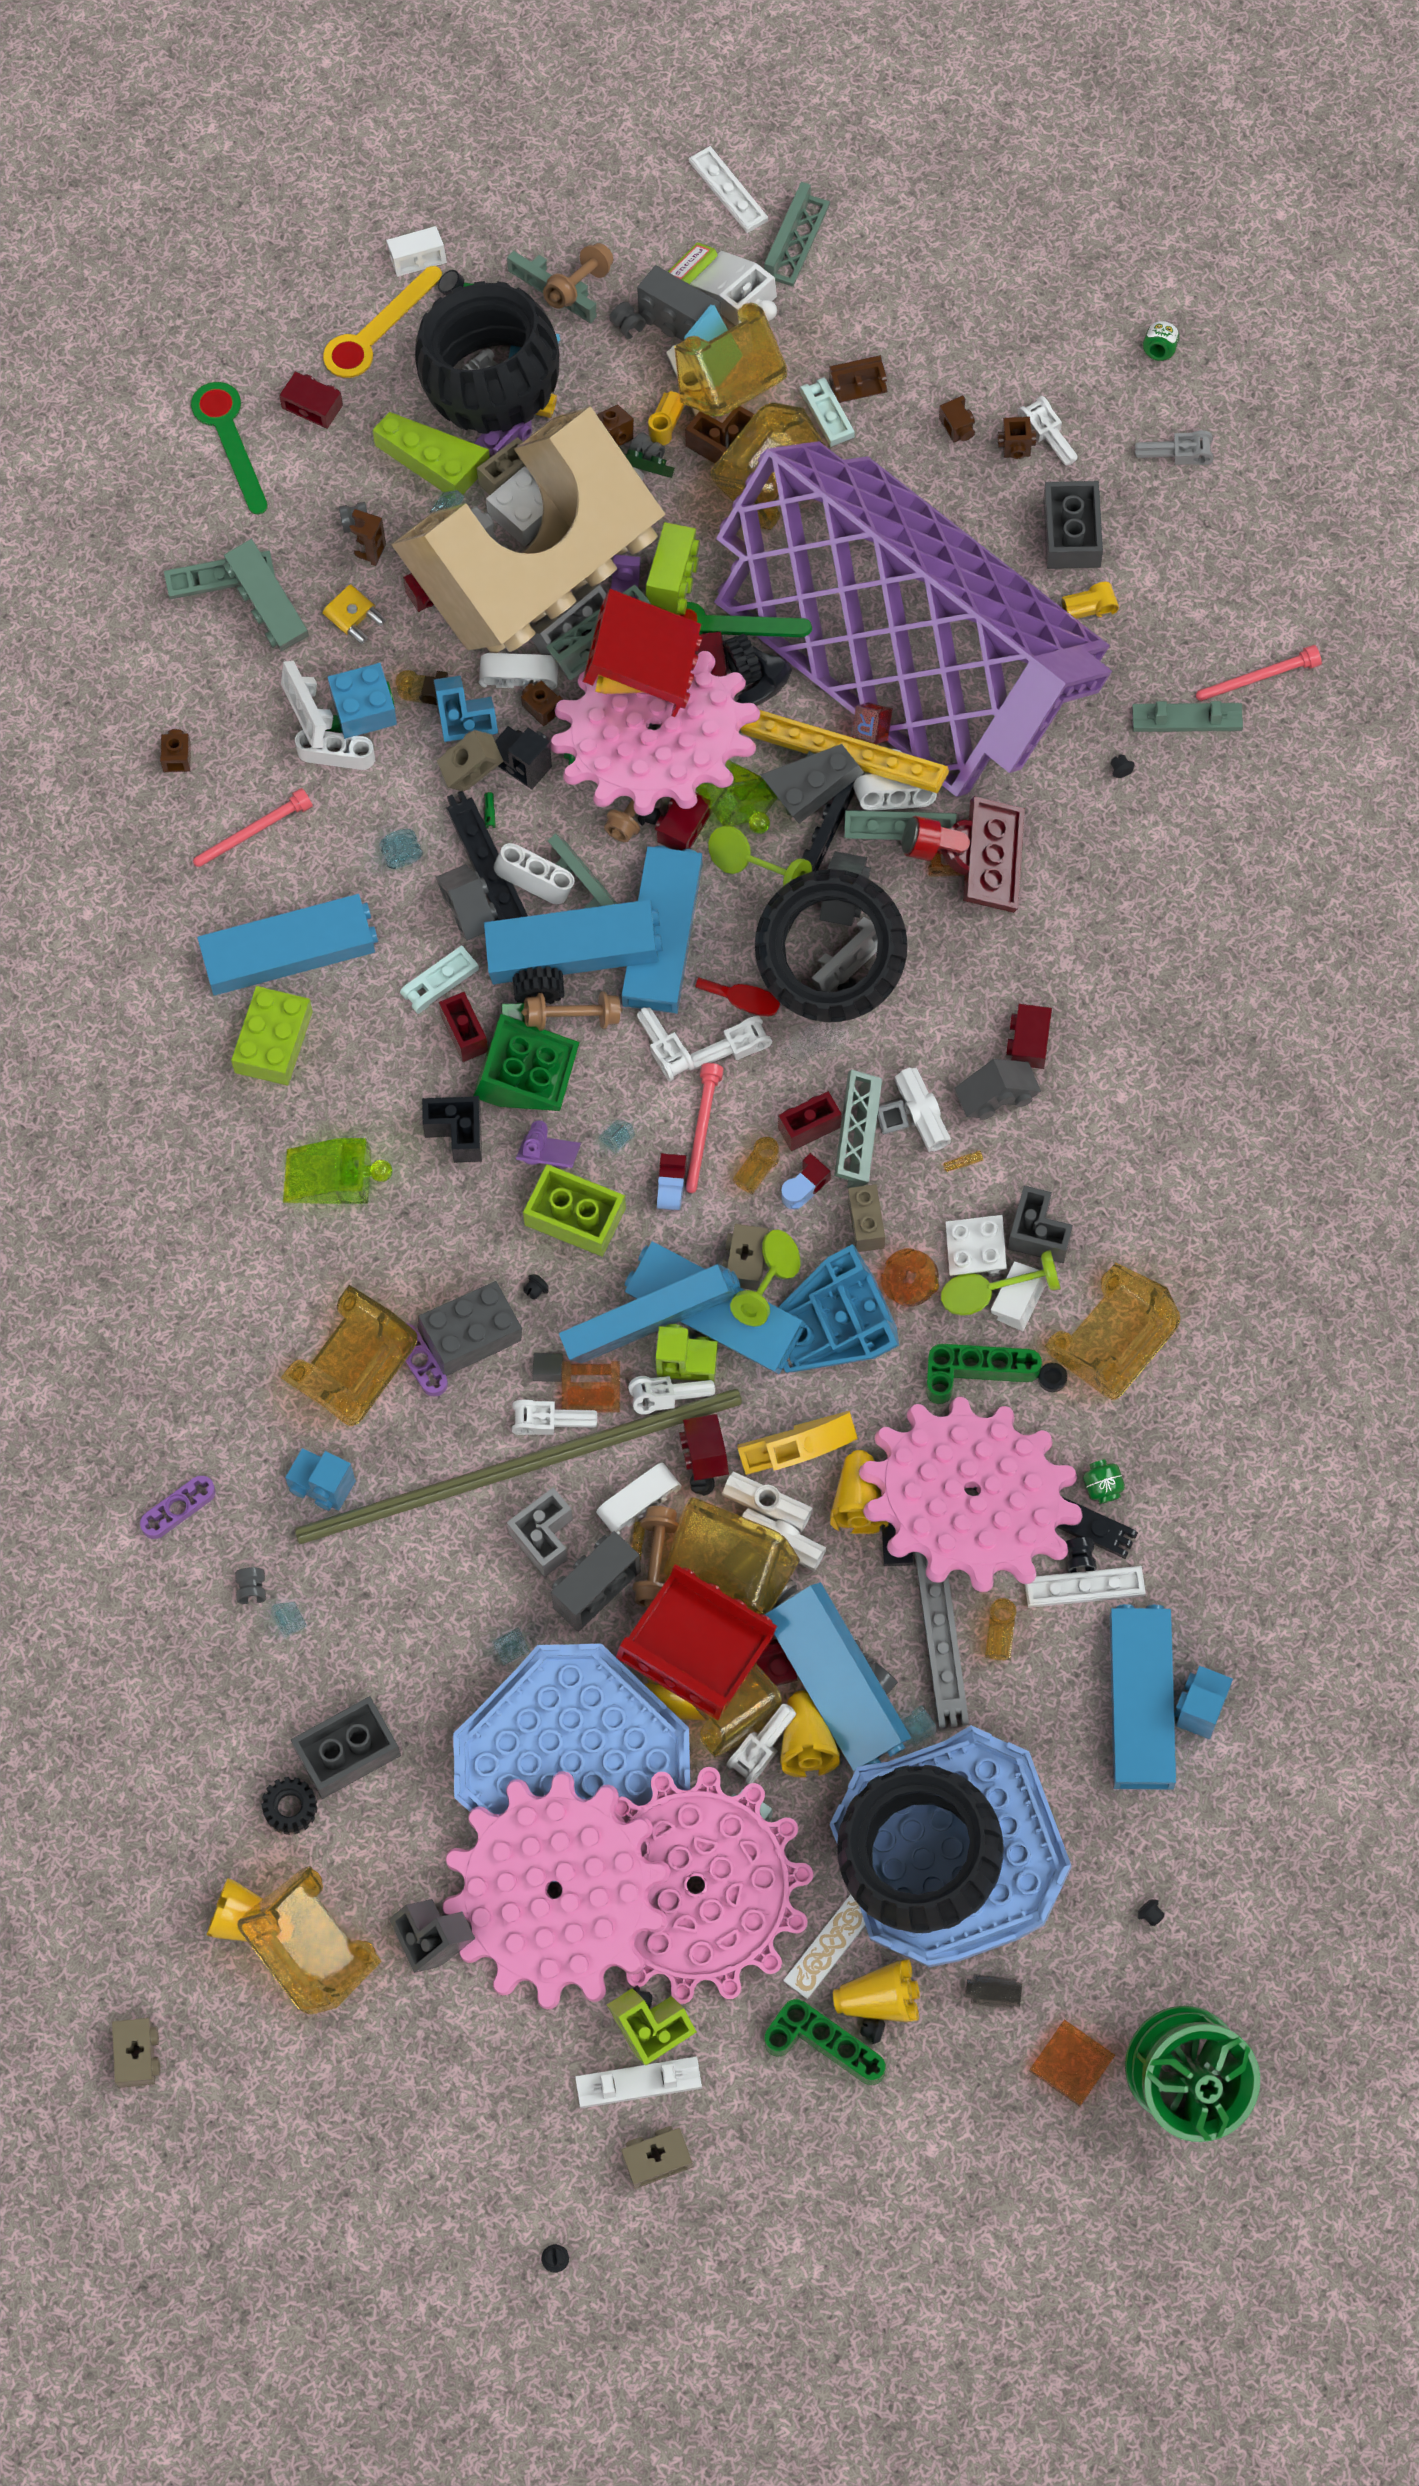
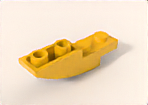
M849 1410L794 1425L793 1430L738 1444L737 1448L745 1475L769 1468H773L775 1471L813 1459L857 1440L858 1437Z

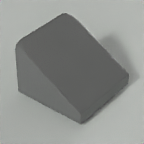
M897 1098L879 1104L877 1120L883 1135L910 1127L902 1099Z
M534 1353L533 1381L562 1382L563 1354Z

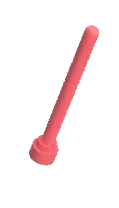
M1316 645L1303 648L1299 656L1199 690L1196 693V699L1203 701L1301 666L1304 668L1309 667L1310 669L1320 666L1322 660Z
M303 788L293 792L292 797L289 798V802L196 856L193 860L194 865L197 867L203 866L294 811L298 813L301 810L305 812L313 805Z
M704 1063L701 1065L700 1078L704 1086L686 1182V1191L688 1193H694L697 1190L714 1089L718 1082L722 1081L724 1068L714 1063Z

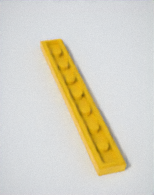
M760 710V717L756 722L745 724L740 728L741 733L749 737L809 755L843 744L863 771L934 793L939 792L949 773L948 766Z

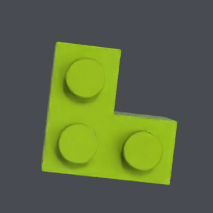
M668 1324L666 1327L659 1326L656 1351L657 1378L670 1376V1379L712 1380L715 1383L718 1341H713L708 1337L689 1339L688 1329L683 1328L681 1325Z
M631 1988L607 2004L632 2052L645 2066L697 2033L685 2009L672 1996L649 2009L645 2000Z

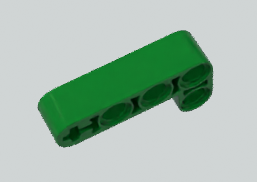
M937 1344L931 1348L928 1356L927 1397L935 1404L948 1402L952 1396L954 1378L1033 1382L1040 1374L1042 1366L1041 1356L1032 1349ZM944 1357L948 1360V1363L939 1365L935 1363L934 1359ZM973 1359L977 1362V1365L969 1367L963 1361ZM999 1360L1003 1361L1007 1366L999 1369L994 1367L992 1363ZM1013 1361H1016V1369H1012ZM1025 1362L1031 1363L1032 1368L1026 1369ZM936 1384H942L947 1390L936 1392L932 1387Z
M800 1999L788 2001L765 2033V2048L770 2055L775 2057L786 2055L796 2041L801 2038L866 2085H877L885 2076L886 2064L878 2053ZM797 2009L802 2011L805 2017L800 2022H792L787 2015L790 2011ZM824 2027L829 2031L830 2035L825 2040H818L813 2036V2031L816 2028ZM781 2034L787 2039V2042L782 2047H775L770 2043V2038L773 2035ZM843 2045H849L854 2049L855 2054L850 2058H843L839 2055L838 2049ZM861 2053L864 2054L863 2063L868 2066H872L873 2063L877 2064L878 2074L872 2072L870 2075L866 2074L867 2067L860 2061L857 2067L854 2066L858 2062Z

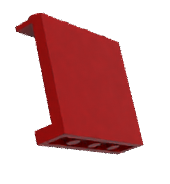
M609 589L600 607L582 682L593 686L598 675L673 703L671 716L675 717L680 707L685 709L690 697V693L686 691L687 689L689 690L694 679V674L691 673V670L693 671L696 666L698 655L695 652L698 651L702 642V636L699 635L701 624Z
M675 1564L671 1575L629 1637H625L620 1644L616 1658L719 1721L773 1639L777 1625L773 1624L772 1620L766 1615L757 1614L747 1608L743 1601L736 1598L732 1599L722 1593L721 1589L715 1584L706 1583L699 1579L692 1570L685 1567L681 1568Z

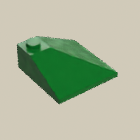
M500 1014L473 1096H479L481 1101L498 1107L560 1111L580 1042L547 1030L539 1031L537 1027H527L525 1022Z

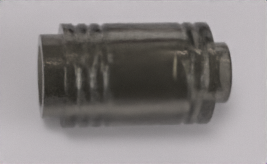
M973 1974V1980L967 1979L965 1997L971 1998L970 2004L972 2005L978 2004L980 2006L1013 2009L1014 2007H1020L1022 1982H1016L1017 1979Z

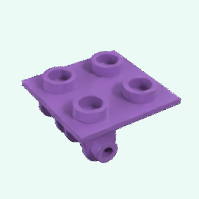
M540 1120L533 1122L528 1135L525 1134L516 1160H522L530 1165L539 1163L549 1164L558 1169L573 1168L581 1143L547 1138L548 1127L546 1123Z

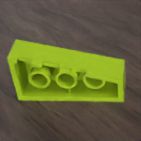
M389 412L373 429L376 447L456 501L478 479L477 467L490 458L489 449L392 412Z

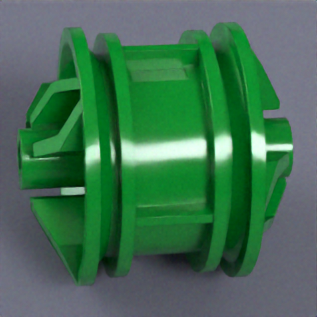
M1186 2005L1163 2009L1142 2023L1134 2033L1127 2048L1125 2075L1132 2095L1164 2130L1177 2138L1191 2142H1208L1220 2139L1239 2128L1255 2107L1260 2092V2069L1255 2054L1238 2034L1230 2030L1219 2017L1205 2009ZM1200 2039H1207L1200 2054L1197 2055ZM1162 2065H1164L1169 2070V2072H1165L1162 2069ZM1215 2075H1220L1222 2077V2081H1220ZM1187 2092L1185 2106L1178 2107L1184 2093Z

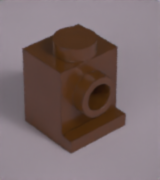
M963 395L939 407V420L953 443L959 440L967 441L975 435L973 429L975 419L969 409H965L966 399Z
M542 680L536 685L534 683L528 684L523 689L521 696L522 706L543 727L557 717L555 714L556 705L559 701L563 700L560 695L557 696Z
M172 729L168 731V734H161L160 762L163 773L191 772V741L188 733H184L179 729Z

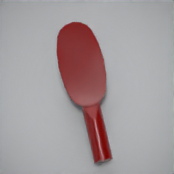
M700 977L696 981L695 988L728 998L733 1006L751 1014L769 1017L775 1015L780 1007V1002L770 992L759 987L744 984L728 987Z

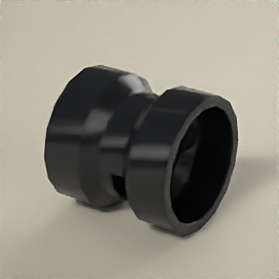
M1080 1537L1066 1541L1069 1560L1067 1561L1068 1573L1077 1572L1076 1567L1085 1566V1571H1095L1097 1569L1096 1559L1092 1557V1552L1094 1551V1541L1092 1538Z

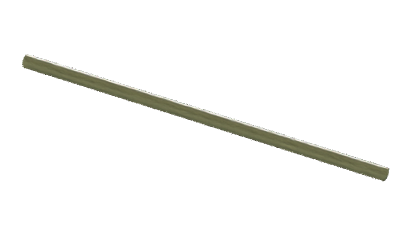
M732 1389L297 1527L295 1534L299 1544H304L682 1424L684 1419L707 1416L742 1404V1398L738 1389Z

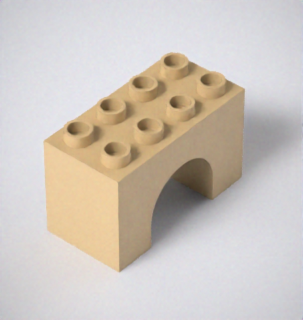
M591 406L554 417L514 448L535 479L543 502V517L540 529L533 542L522 553L509 550L491 538L466 503L432 512L391 544L468 651L485 647L490 653H498L504 648H507L509 652L514 651L536 634L529 624L530 622L534 623L546 615L553 619L565 612L577 601L571 593V589L574 591L586 583L593 587L617 570L616 565L612 561L615 554L622 555L629 551L633 555L647 547L658 537L651 526L666 514Z

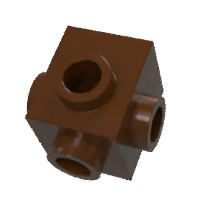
M618 404L597 414L618 446L633 439L634 418Z
M1030 416L1003 418L1002 431L998 432L997 438L998 448H1003L1004 458L1021 459L1030 457L1031 447L1036 446V431L1031 430Z

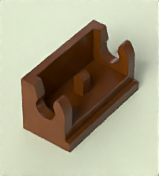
M881 355L829 366V381L839 403L887 393L885 382L887 377Z
M354 509L352 518L355 520V525L349 526L350 531L357 535L356 542L365 545L366 553H361L354 550V554L356 557L369 561L371 565L376 566L386 546L383 520L381 517Z

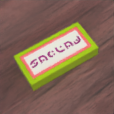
M697 242L668 272L690 284L718 254L715 248Z

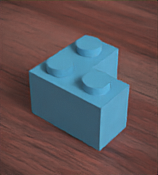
M461 675L434 680L444 742L461 740L468 732L473 730L498 734L492 696L465 701Z
M303 1448L285 1477L291 1493L300 1498H305L307 1495L315 1499L317 1506L327 1511H330L331 1508L339 1511L356 1482L351 1463L327 1451L320 1457Z
M1199 1666L1196 1674L1190 1672L1184 1688L1189 1692L1182 1691L1174 1716L1179 1718L1177 1727L1210 1739L1233 1678Z

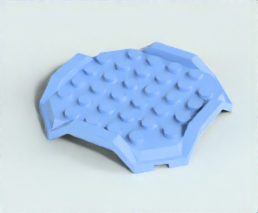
M603 1644L537 1645L498 1689L453 1733L454 1798L468 1811L480 1806L485 1807L493 1814L504 1813L509 1805L506 1788L509 1782L514 1779L525 1781L533 1795L544 1796L550 1791L553 1776L561 1771L569 1772L573 1776L575 1793L582 1799L592 1798L603 1785H612L617 1789L619 1797H626L638 1806L646 1805L653 1796L651 1779L658 1772H666L671 1775L674 1784L680 1790H690L689 1727Z
M970 1725L943 1742L888 1762L856 1768L841 1805L839 1804L830 1822L836 1843L838 1842L840 1824L846 1814L847 1807L852 1799L867 1786L868 1782L878 1775L883 1776L894 1771V1768L907 1765L913 1767L932 1765L959 1774L983 1793L996 1813L1004 1845L1003 1863L998 1882L985 1904L976 1913H973L960 1924L949 1929H941L931 1933H915L897 1930L884 1925L870 1915H867L860 1907L871 1941L927 1967H934L959 1962L1017 1941L1045 1925L1072 1866L1029 1751L1010 1742H1004L993 1737L990 1733ZM912 1805L894 1813L879 1829L873 1844L874 1871L881 1881L900 1892L919 1895L937 1891L955 1879L966 1862L970 1843L967 1827L951 1811L935 1805Z

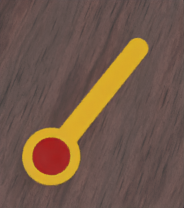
M436 266L427 267L357 335L344 334L332 339L326 345L323 353L326 368L332 374L342 378H353L367 371L372 364L371 361H373L371 346L439 282L442 276L441 269Z

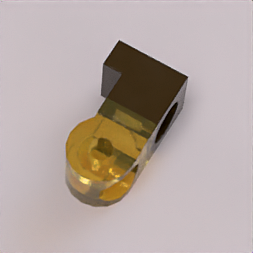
M411 670L402 671L396 677L398 694L407 701L438 705L434 680L447 678L448 672L437 671L436 676L432 677L417 675Z

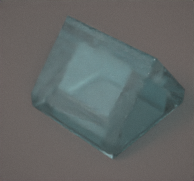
M616 1120L598 1139L612 1152L617 1154L635 1136L631 1123Z
M295 1602L279 1603L272 1606L271 1615L284 1639L307 1627Z
M519 1627L492 1641V1646L504 1666L530 1652Z

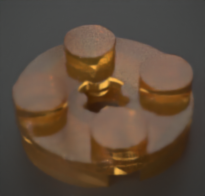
M905 1248L893 1253L885 1263L884 1273H881V1286L884 1293L891 1300L904 1307L923 1304L939 1289L937 1265L930 1256L919 1250ZM908 1271L916 1274V1278L911 1284L908 1282L904 1283L903 1281L907 1278L906 1273Z

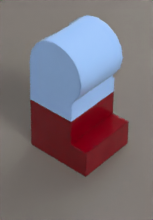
M661 1153L657 1209H681L687 1167L686 1155Z
M811 1153L802 1160L803 1171L795 1178L788 1179L782 1185V1203L789 1209L801 1208L831 1180V1171Z

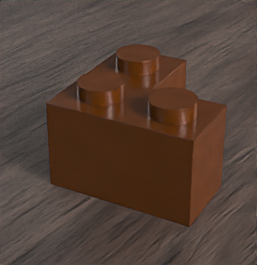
M737 404L723 423L700 410L685 429L686 447L730 472L758 437L759 416Z

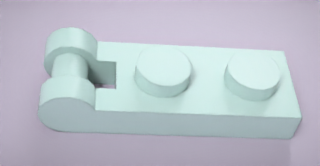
M825 377L816 380V383L810 386L805 384L799 387L804 401L810 408L830 447L855 437V431Z
M461 945L407 983L400 990V994L405 1000L409 999L412 1002V1008L419 1014L428 1008L431 1003L477 972L479 965ZM424 988L427 992L420 996L418 990Z

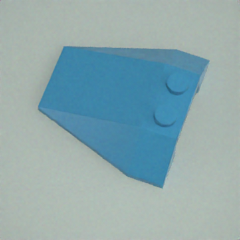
M853 1244L827 1257L778 1307L806 1323L789 1356L793 1367H790L788 1361H786L783 1367L786 1373L875 1359L899 1346L897 1326L875 1277Z

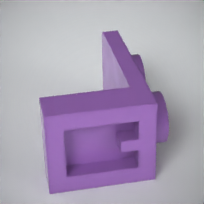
M615 554L613 562L617 570L612 574L611 589L623 593L633 585H636L638 588L641 557Z

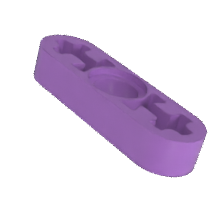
M409 1323L396 1325L391 1334L393 1344L423 1391L429 1396L442 1395L448 1387L447 1377L443 1375L434 1356L418 1331ZM402 1331L406 1334L412 1333L409 1337L414 1347L410 1350L404 1340L398 1341L400 1338L399 1333ZM418 1353L425 1354L428 1357L427 1363L422 1367H416L411 1362L413 1356ZM430 1369L435 1379L441 1378L439 1381L440 1387L435 1388L433 1385L428 1387L427 1385L430 1382L425 1372Z
M197 1476L146 1512L140 1520V1527L144 1535L150 1539L161 1538L209 1503L215 1496V1487L212 1480L206 1476ZM200 1484L202 1487L208 1485L206 1488L207 1494L204 1496L201 1493L193 1497L195 1504L191 1505L188 1497L184 1494L188 1492L191 1497L197 1492V1485ZM176 1501L184 1502L186 1504L185 1511L179 1515L171 1513L170 1506ZM164 1509L171 1521L167 1523L166 1518L158 1523L160 1526L158 1530L154 1528L148 1530L147 1528L150 1526L148 1521L153 1519L156 1522L163 1518L161 1511Z

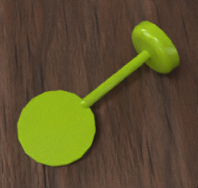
M724 825L716 828L711 833L708 841L709 854L712 861L725 873L736 874L742 872L750 862L783 875L784 886L793 879L812 872L811 863L803 858L795 859L787 869L751 856L747 838L734 826Z
M779 1229L771 1230L764 1236L762 1253L769 1271L757 1291H739L734 1295L730 1303L731 1312L734 1317L748 1326H761L767 1321L770 1314V1306L762 1295L773 1276L776 1275L782 1279L793 1278L799 1272L801 1266L797 1245L792 1237Z
M1051 1250L1041 1254L1042 1270L989 1283L983 1276L974 1273L962 1274L952 1278L945 1284L941 1292V1301L945 1309L956 1315H972L988 1305L992 1297V1290L1044 1276L1050 1290H1060L1061 1287Z

